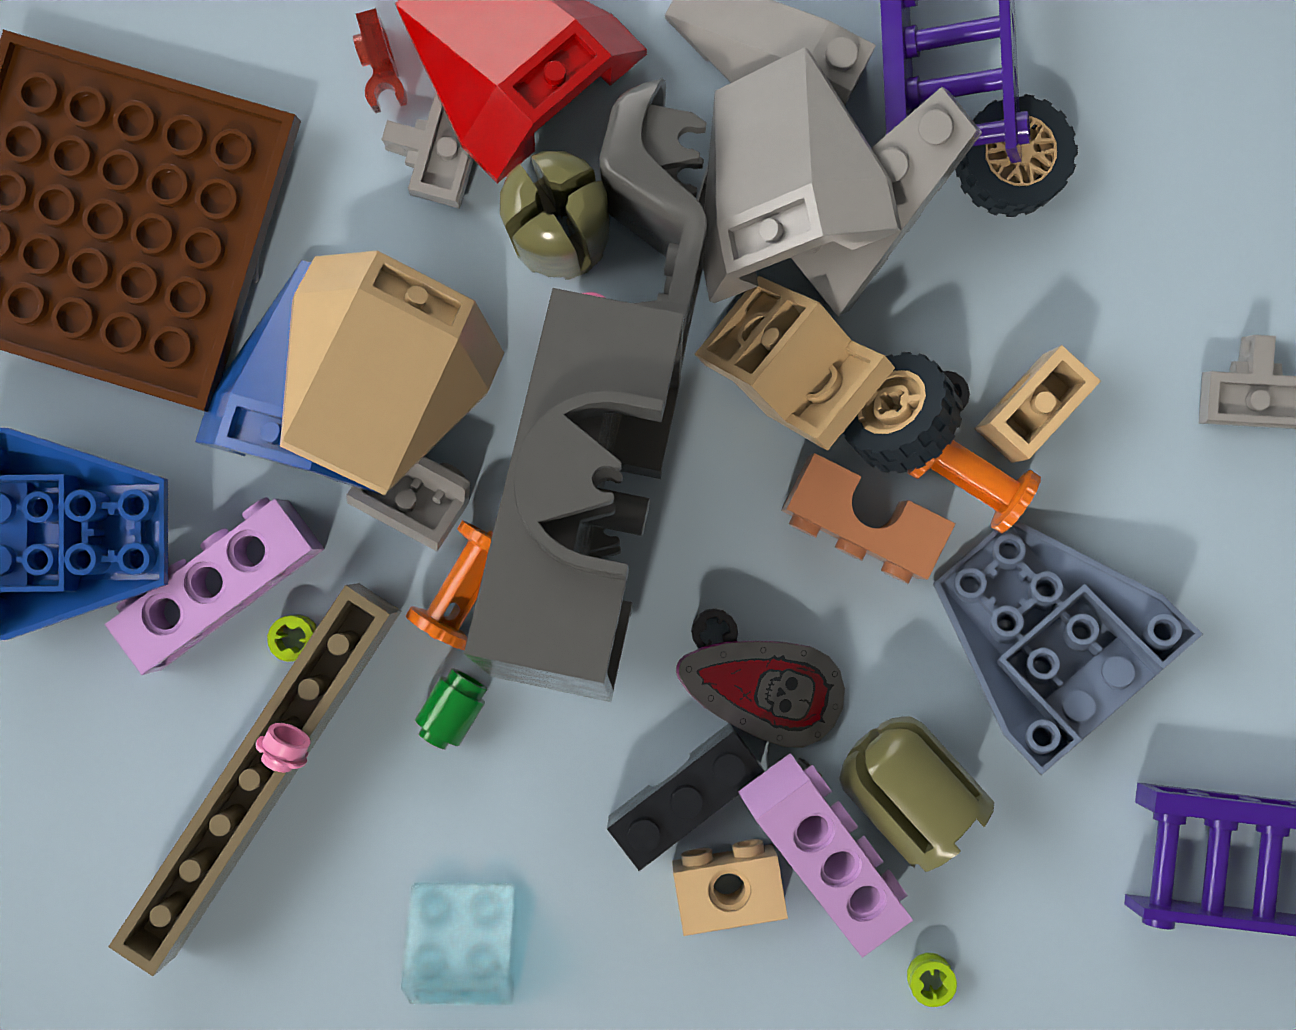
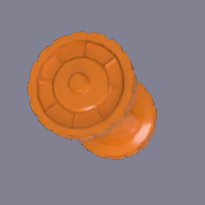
M955 440L942 450L943 453L938 458L928 461L926 466L908 470L909 475L919 479L931 468L996 510L991 521V527L1000 533H1004L1016 523L1031 503L1041 482V476L1032 470H1028L1019 479L1015 480Z
M462 520L457 530L469 541L428 610L411 606L406 614V618L418 628L428 633L432 638L457 649L465 650L468 636L460 630V627L477 600L493 531L490 530L487 533L473 524ZM455 603L449 616H444L443 614L449 604Z

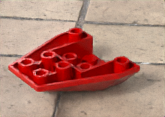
M398 0L395 2L396 10L462 148L497 184L513 168L535 152L534 133L598 77H601L611 86L647 55V49L613 14L586 0Z

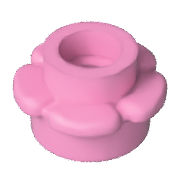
M275 723L270 725L265 736H260L257 739L256 749L261 753L263 752L261 760L265 766L274 771L286 773L306 765L308 761L306 758L309 755L307 750L311 742L308 735L301 729L285 723Z

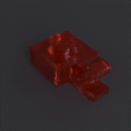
M376 8L356 13L361 32L360 34L353 35L356 52L363 67L370 65L373 69L372 77L365 86V97L368 104L375 113L381 112L378 97L382 91L390 89L395 91V96L400 106L407 105V93L398 78L399 74L387 31Z

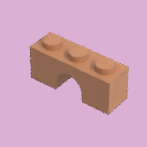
M816 453L808 456L781 510L792 516L788 524L815 538L820 530L837 538L836 549L861 561L868 554L884 562L881 568L882 572L904 583L909 584L912 577L928 580L956 523L910 500L898 502L891 518L879 528L868 527L858 520L852 508L853 493L862 476Z

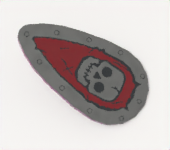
M780 641L721 642L701 647L684 655L676 665L678 679L687 692L705 709L759 739L782 747L803 748L820 741L835 726L843 709L845 687L839 668L828 655L810 646Z

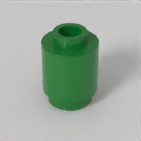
M452 668L447 677H440L415 718L416 723L422 727L418 733L419 736L433 746L444 750L448 744L460 746L485 704L482 698L487 691V687L470 675Z

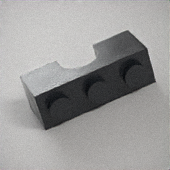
M730 723L689 753V759L670 777L655 787L651 788L648 785L608 816L607 830L638 871L642 870L739 795L738 791L765 772L761 763Z

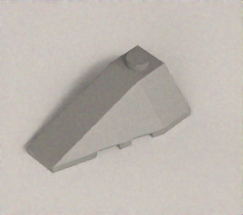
M673 0L665 14V19L705 61H710L730 83L804 47L807 48L844 106H846L876 46L829 20L774 0Z

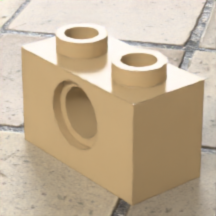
M1061 345L1042 354L974 429L1011 463L1028 460L1094 390L1101 380Z
M760 839L744 840L733 844L732 851L712 854L711 848H696L683 852L681 854L682 859L672 860L683 936L788 919L779 861L773 844L764 845L763 840ZM731 873L739 876L742 879L739 889L731 894L718 892L714 888V884L721 875Z

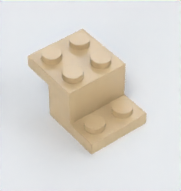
M758 276V287L750 289L742 295L696 351L695 356L705 366L732 380L768 417L828 451L870 398L877 392L895 367L885 355L852 341L820 302Z

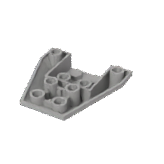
M804 47L715 91L704 204L707 228L703 271L710 302L716 303L758 287L757 270L828 242L834 241L854 250L902 231L889 175L807 48Z

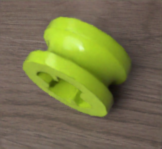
M301 614L284 616L276 620L269 629L267 635L268 646L271 653L280 660L286 662L296 661L304 649L303 647L300 650L297 646L285 647L282 638L288 637V634L283 633L287 626L291 630L300 627L303 629L305 638H301L299 641L305 643L304 647L317 629L314 621Z
M924 953L911 961L907 969V981L913 996L919 1003L927 1007H939L952 1000L956 993L957 980L950 964L944 957L936 953ZM934 969L940 970L938 975L942 985L936 990L933 989L932 985H929V991L923 990L924 983L921 975L927 970L930 971L931 975H934Z

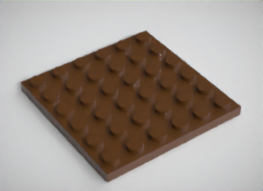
M3 29L0 38V350L208 412L213 395L226 367L301 120L293 113Z

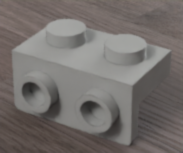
M423 457L385 495L352 486L346 494L347 503L429 548L438 551L469 504L470 481L456 467L448 463L438 464Z

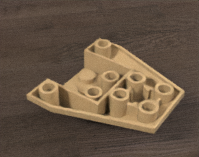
M380 251L315 256L292 299L280 447L385 495L486 396L491 387L504 351L477 303L473 299Z

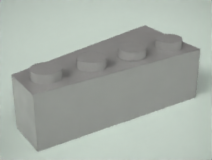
M943 87L939 88L871 148L891 179L902 231L854 250L831 241L791 257L837 316L850 311L859 299L860 294L872 278L877 275L898 243L909 232L937 191L941 189L982 134V131L950 91Z

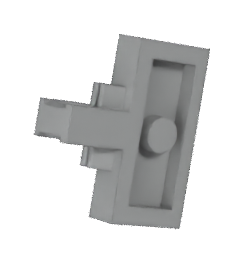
M435 92L428 120L417 119L415 128L387 120L381 140L385 145V150L406 156L405 165L414 168L408 186L410 195L460 209L474 159L462 148Z
M1250 335L1242 337L1238 361L1231 362L1229 372L1209 371L1202 373L1199 424L1296 429V376L1283 375L1282 364L1274 363L1276 336Z

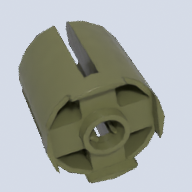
M542 151L530 156L537 182L533 183L521 164H518L508 173L500 191V216L518 258L532 272L535 273L536 271L547 277H564L565 280H570L589 272L603 257L604 249L609 240L610 225L607 194L602 181H596L594 169L584 159L565 151ZM561 215V219L563 216L568 217L566 222L569 234H571L569 238L555 216Z
M911 716L891 718L881 723L878 728L870 730L857 741L842 765L839 780L843 791L913 868L918 864L925 872L942 866L958 855L961 850L955 842L964 835L976 820L985 827L994 812V801L931 731L921 721Z

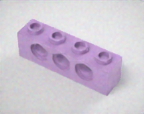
M266 497L257 501L242 513L245 521L230 532L227 528L221 529L205 539L200 544L203 552L188 563L185 559H182L168 567V585L123 600L116 606L119 614L104 625L141 675L164 669L324 550V547L289 500L273 499L270 501ZM255 537L259 538L265 547L264 558L257 565L250 562L246 553L248 543ZM212 568L221 574L223 580L222 588L216 596L208 591L205 584L206 575ZM170 599L176 602L180 609V619L175 626L168 623L164 615L165 606Z
M790 753L738 791L756 822L863 958L913 921L900 903L908 895L889 869L881 875L875 869L883 863V860L866 837L862 836L855 841L850 835L858 826L839 800L832 806H829L825 801L824 797L832 791L815 767L811 765L803 771Z

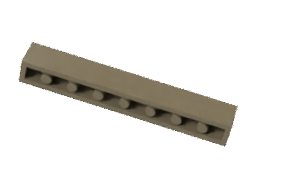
M360 583L349 584L343 587L108 946L110 949L151 976L158 973L177 956L298 771V769H292L290 772L282 773L265 766L261 760L263 752L261 753L256 749L257 739L260 736H265L272 724H289L301 729L308 735L311 742L307 750L309 754L402 612L401 610Z

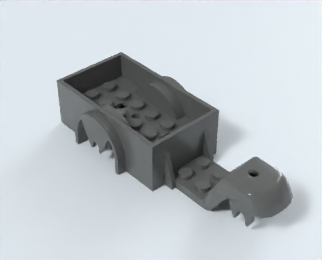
M663 78L629 88L617 98L611 107L599 162L601 181L607 194L609 214L666 257L664 294L659 293L656 301L628 303L552 288L464 650V655L491 677L608 702L612 701L633 603L623 600L629 573L628 564L604 559L621 553L620 539L617 536L606 535L604 530L610 529L643 536L650 498L604 489L605 481L621 483L623 481L621 472L661 479L664 456L680 387L686 344L704 263L707 228L706 214L695 198L697 196V187L682 183L677 175L685 168L694 170L703 168L704 159L700 157V152L683 147L678 140L682 134L687 132L705 133L706 122L692 112L665 107L666 84Z

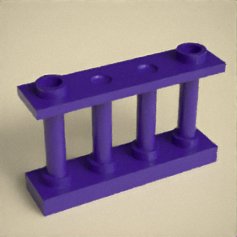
M880 0L886 135L941 87L950 91L954 97L1003 90L1004 120L976 124L982 131V134L973 146L1005 142V150L1010 162H1022L1021 145L1030 144L1031 131L1029 112H1020L1014 0H999L998 16L918 30L917 25H911L910 7L918 6V0ZM1000 38L1002 68L920 81L919 76L913 77L912 58L920 57V51Z
M1137 782L1135 803L1152 811L1153 819L1158 821L1150 897L1125 894L1124 905L1142 917V923L1167 930L1175 929L1176 922L1296 936V914L1276 912L1283 837H1289L1290 829H1296V801ZM1187 817L1203 818L1204 825L1209 826L1201 903L1172 900L1180 825L1186 824ZM1238 823L1256 825L1255 830L1261 833L1253 909L1224 906L1232 831L1238 830Z

